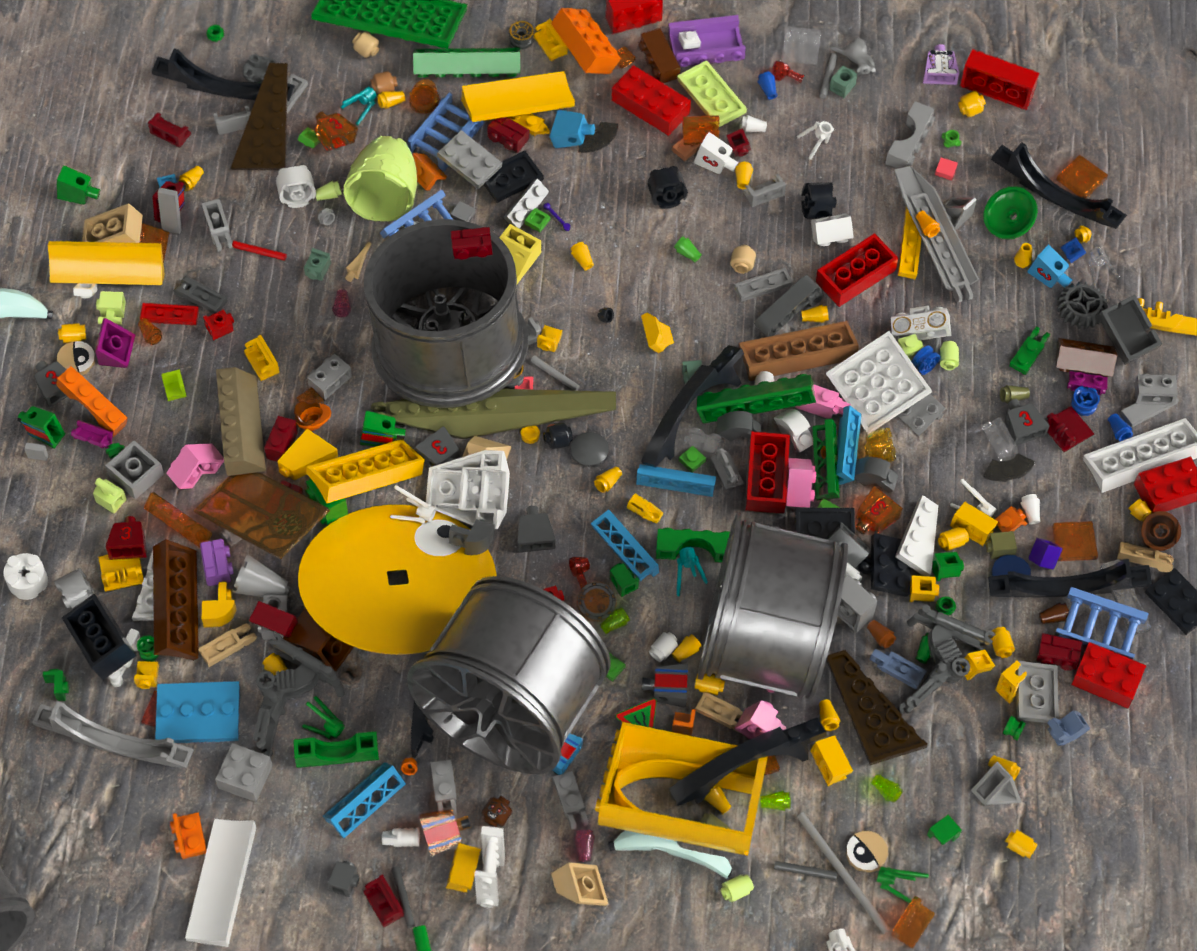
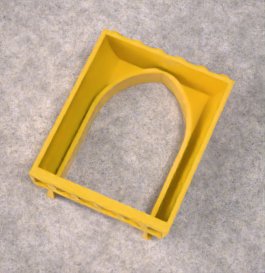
M622 722L621 729L616 730L614 742H617V744H612L610 755H613V757L609 756L607 769L609 771L605 770L604 784H601L599 797L602 799L598 798L595 811L599 812L598 825L748 856L767 757L753 760L738 767L716 784L724 789L751 794L744 832L646 812L636 807L625 797L621 791L624 786L634 781L654 777L682 780L714 758L737 747V745Z

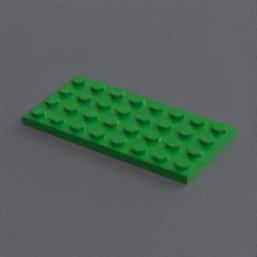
M319 0L312 12V20L448 49L467 11V4L449 0Z

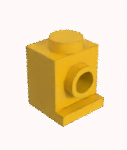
M912 575L909 602H934L935 596H939V584H936V577Z

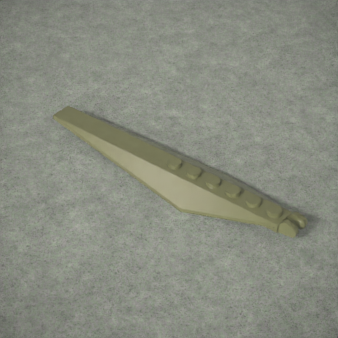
M502 389L482 401L460 407H430L411 402L407 399H401L386 403L375 402L372 403L371 409L377 411L378 414L394 417L396 419L395 423L432 432H436L444 426L450 436L467 439L474 436L478 437L616 410V392Z

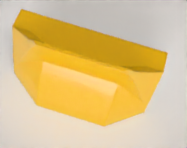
M649 313L641 315L649 348L659 354L667 346L674 343L669 326L661 323L655 316Z

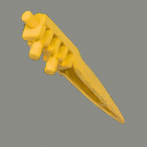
M1138 298V301L1143 308L1145 300L1142 298ZM1156 302L1155 310H1152L1150 307L1148 309L1143 308L1152 324L1150 329L1197 335V318L1186 317L1180 314L1171 316V311L1162 312V302Z

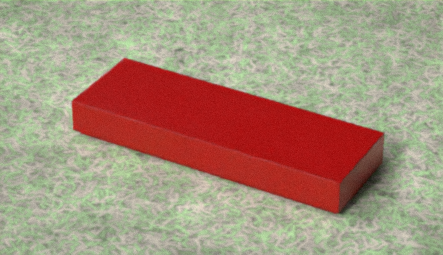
M142 303L140 321L197 326L199 306Z

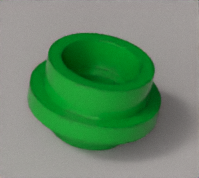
M211 25L206 32L207 38L213 42L220 41L224 37V30L219 25Z
M120 443L111 444L106 449V454L109 455L110 459H113L125 449V446L120 445Z
M945 596L938 599L936 603L937 612L948 616L955 612L956 604L952 598ZM946 605L949 609H945L942 606Z

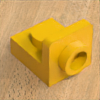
M544 325L541 335L537 337V347L544 351L555 352L562 336V330Z
M986 650L968 653L964 657L970 664V671L965 675L967 680H972L976 674L991 671L995 667Z
M138 661L137 672L134 675L136 687L141 689L157 687L158 662Z

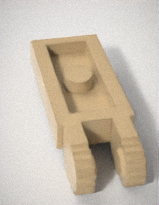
M1120 542L1117 559H1129V562L1143 566L1149 565L1150 567L1157 568L1160 572L1168 573L1173 569V556L1158 550Z
M246 623L236 629H231L198 649L208 667L244 648V646H248L257 639L255 633H251L241 639L238 637L250 630L249 624Z
M707 692L703 693L695 707L696 712L730 729L736 727L738 723L736 722L737 717L740 719L743 714L741 709Z

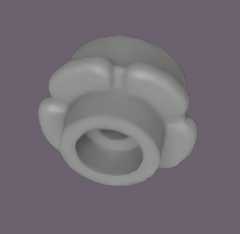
M329 208L322 209L318 214L319 223L324 225L332 224L335 220L333 210Z

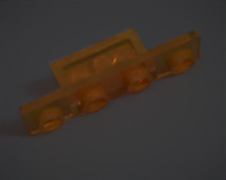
M155 492L150 493L144 506L145 510L199 548L200 543L210 540L212 532Z

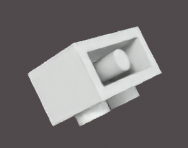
M846 213L811 220L813 241L820 246H828L830 242L835 241L837 243L848 242V239L854 238L851 216Z

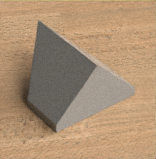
M951 197L943 204L955 230L973 215L977 201L975 197Z
M996 762L971 789L984 805L1022 803L1013 777L999 762Z

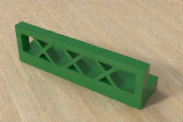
M825 419L824 425L813 426L814 466L816 471L815 496L817 501L823 500V498L826 500L840 498L839 476L836 474L838 461L837 427L833 419ZM825 430L824 441L818 438V431ZM825 446L826 457L823 460L819 456V451ZM824 465L827 466V476L825 478L819 472ZM827 483L828 494L820 495V488Z

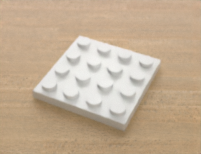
M890 331L826 372L827 377L843 400L851 404V407L862 414L861 425L868 435L932 393L928 384Z

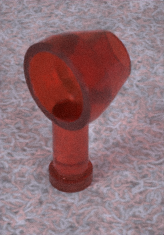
M775 61L772 66V75L775 76L776 81H782L788 76L802 83L805 75L790 70L787 64Z
M578 556L569 558L570 571L574 577H577L582 589L587 585L584 573L590 569L589 560L587 557Z

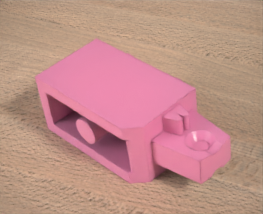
M813 384L816 403L795 406V408L829 419L832 418L833 414L843 415L844 407L851 406V404L842 401L843 399L839 398L838 392Z

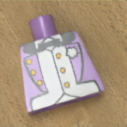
M938 44L935 46V50L928 52L923 84L957 85L959 70L953 51H945V46Z

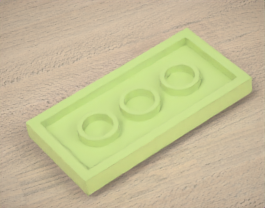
M707 60L677 75L678 82L716 128L747 113L745 105Z

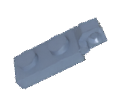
M875 649L870 657V660L876 663L881 671L916 690L927 672L925 669L892 651L890 653H882Z

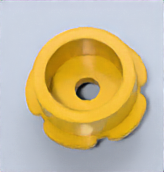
M1081 225L1075 230V237L1080 243H1087L1090 240L1091 231L1088 227Z

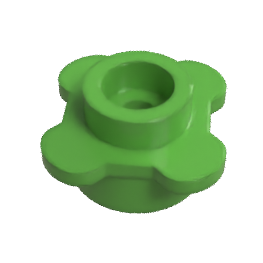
M955 130L944 132L942 134L944 146L947 148L950 146H960L959 133Z

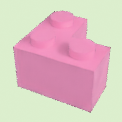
M212 443L188 444L181 449L180 454L171 463V467L166 473L179 489H190L195 486L202 474H215L223 464L224 457Z
M789 458L786 506L810 508V501L814 502L815 490H811L812 483L816 482L815 466H812L811 459Z
M761 700L744 710L734 729L747 738L753 739L778 727L785 730L786 726L781 724V721L776 718L778 711L773 708V705Z

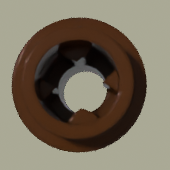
M1059 602L1039 613L1041 623L1065 622L1069 609L1066 603L1061 604Z

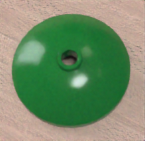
M1015 186L1003 188L993 194L985 206L983 216L985 226L997 238L1005 240L1018 238L1027 233L1035 223L1038 213L1037 203L1032 194L1024 188Z

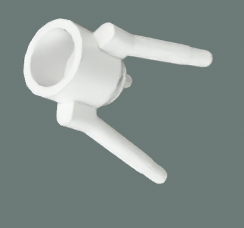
M816 122L813 126L797 135V138H800L816 129L815 135L819 140L810 153L809 160L812 159L824 139L825 143H828L834 130L829 122Z
M961 479V483L981 502L977 509L992 517L997 509L987 502L964 479ZM953 503L950 504L951 507L957 510L961 507Z
M394 486L400 493L409 497L406 499L408 502L418 507L416 515H419V517L390 515V518L415 521L422 524L425 521L431 522L433 520L436 507L420 500L399 486Z
M837 929L829 933L830 940L826 942L828 951H833V948L836 951H847V947L850 951H855L844 929Z

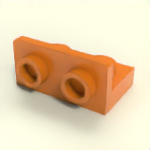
M199 812L180 817L177 816V813L172 814L173 821H170L172 834L176 833L177 840L174 841L176 853L180 852L182 859L206 854L207 849Z

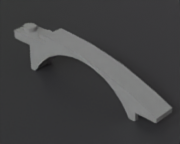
M59 701L56 702L54 708L40 704L33 719V725L71 737L75 742L161 765L186 769L194 752L192 748L174 743V739L171 738L159 740L142 739L110 730L84 718Z

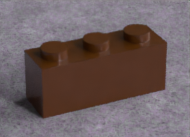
M661 28L642 33L638 44L640 51L645 54L647 65H650L652 68L653 77L662 83L676 80L677 75L680 74V66Z

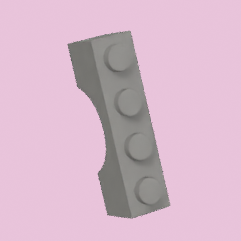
M914 101L906 121V126L910 128L913 135L906 140H894L887 153L886 165L896 169L913 165L915 160L914 154L915 152L919 153L922 146L920 142L922 139H926L929 132L927 129L929 126L932 127L935 121L933 116L934 108Z

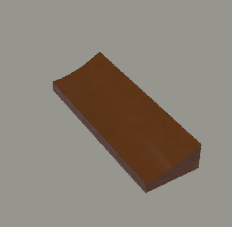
M167 539L153 546L154 655L175 656L193 661L199 658L197 550Z

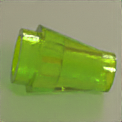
M622 607L616 608L599 625L604 633L608 634L611 631L626 626L630 618Z
M877 774L871 782L886 801L894 803L902 795L903 790L899 784L882 777L880 774Z
M785 790L761 795L760 797L761 808L782 811L791 809L790 792H785Z

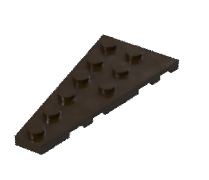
M269 63L232 162L231 170H280L286 168L288 63Z
M846 650L827 655V664L869 765L927 748L928 744L925 740H922L916 734V730L911 725L909 726L903 719L902 714L883 692H880L875 687L874 682L861 671V667Z

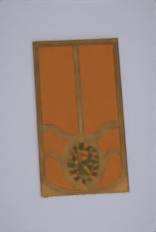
M255 472L229 476L194 509V512L281 560L330 510L268 476Z

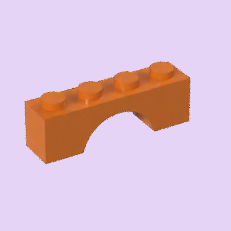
M72 366L57 378L56 386L70 399H75L84 405L95 417L101 428L113 432V437L126 426L128 417Z

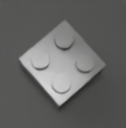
M135 440L105 465L109 477L135 500L164 475L161 463Z
M847 575L844 579L838 616L857 633L873 619L877 600L874 594L867 592L857 579Z
M232 743L215 779L218 789L256 802L273 767L271 757Z

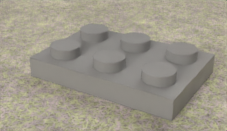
M462 130L437 153V157L477 189L488 181L503 164Z
M1018 661L1021 665L1016 670V675L1021 676L1023 672H1027V675L1019 683L1016 691L1017 720L1047 723L1052 718L1059 719L1057 666Z

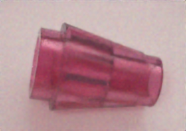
M344 289L336 292L332 307L334 314L340 318L348 316L351 311L348 292Z
M578 830L574 838L579 861H591L595 840L593 831Z

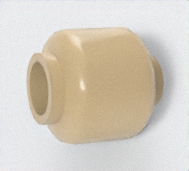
M359 32L353 39V49L364 58L374 57L378 53L379 40L369 32Z
M748 245L734 248L730 260L732 268L742 274L751 271L755 264L756 253Z

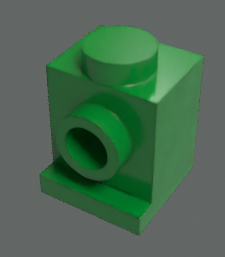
M957 552L934 553L932 572L936 577V581H941V578L960 577L961 571L964 569V563L959 558Z
M618 563L611 568L610 580L621 597L639 588V579L635 578L632 570L627 569L624 563Z

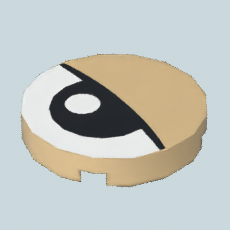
M73 341L65 344L57 354L58 363L66 369L72 366L81 375L87 374L90 371L89 369L95 365L96 357L93 348L82 341Z
M861 831L854 834L849 839L846 847V857L849 863L859 871L874 872L879 870L885 864L888 856V846L885 840L879 834L872 831Z

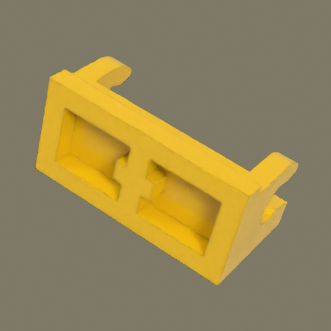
M548 19L546 22L535 27L537 32L534 33V38L549 60L553 61L568 54V47L551 25L552 20Z
M262 335L245 343L247 349L244 350V354L260 381L280 373L278 362Z
M964 502L954 514L950 527L965 528L970 539L984 546L985 542L989 539L990 533L994 532L993 529L998 521Z
M1015 661L1001 673L995 689L1009 704L1012 703L1016 696L1019 683L1027 675V672H1023L1021 676L1015 674L1021 665L1018 661Z
M835 735L814 743L810 752L828 786L845 780L847 778L846 775L853 772Z
M458 843L454 852L446 889L467 892V889L471 890L481 851L480 848Z

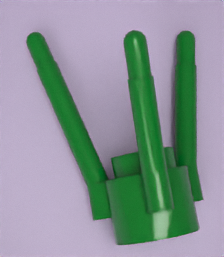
M314 696V700L331 718L327 717L310 702H306L308 707L326 721L323 726L325 731L303 724L302 727L323 735L328 739L331 737L338 738L345 725L317 696Z
M881 866L877 882L881 883L882 889L888 890L914 906L915 902L890 887L889 884L894 885L896 878L915 881L916 877L928 878L929 874Z

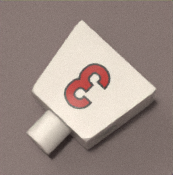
M710 132L700 145L694 161L695 164L717 174H720L724 167L734 172L739 162L730 158L733 150L732 147Z

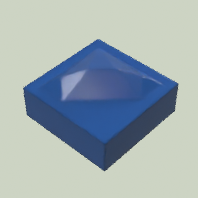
M1076 237L1060 247L1070 263L1086 254V251Z

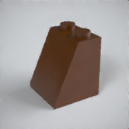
M305 608L297 618L298 623L290 637L284 636L282 639L296 647H301L303 651L337 671L354 646L346 644L326 632L315 622Z

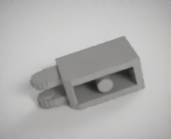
M220 199L201 203L204 218L217 252L222 251L221 243L226 242L229 249L233 248L230 230Z
M451 759L430 762L439 818L442 820L445 817L444 807H451V816L457 818V798Z

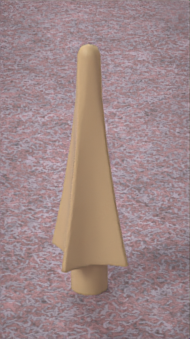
M368 242L358 256L346 267L348 273L345 278L347 281L351 282L353 278L358 280L371 242Z

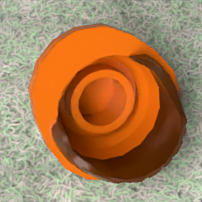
M300 401L294 408L295 420L300 428L315 431L320 429L329 420L331 410L325 404Z

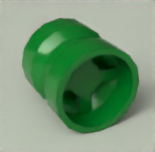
M146 635L137 641V649L142 660L152 662L159 657V655H154V637Z

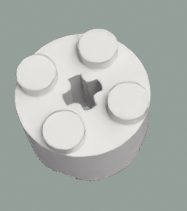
M305 165L282 168L278 171L276 185L281 203H286L291 208H300L309 204V200L315 198L316 190L312 174Z
M23 553L11 556L7 560L3 572L4 579L9 590L17 598L30 600L39 596L38 594L46 589L48 576L42 561L37 555Z

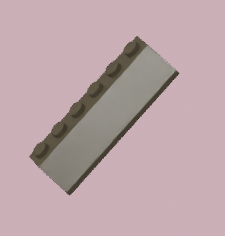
M236 367L216 369L223 455L227 476L266 471L257 377Z

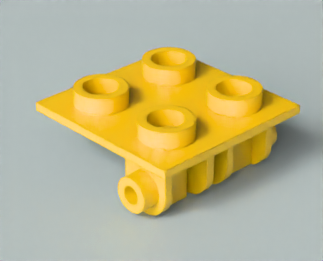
M108 555L98 557L105 592L143 583L144 578L140 558L109 560Z

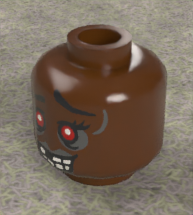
M499 796V798L491 797L482 810V815L484 816L482 820L495 828L497 826H504L512 814V808L508 806L510 801L502 796Z

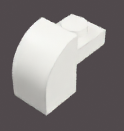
M787 409L774 417L781 434L790 435V440L796 452L800 453L813 445V437L808 429L811 426L798 410Z

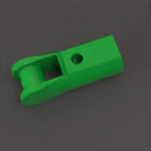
M422 925L412 928L416 950L431 951L426 926Z

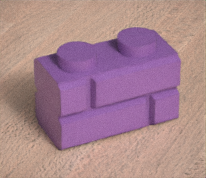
M223 539L200 543L207 586L218 585V582L229 583L231 581L230 575L234 574L232 562L228 563L227 557H231L229 545L225 546Z

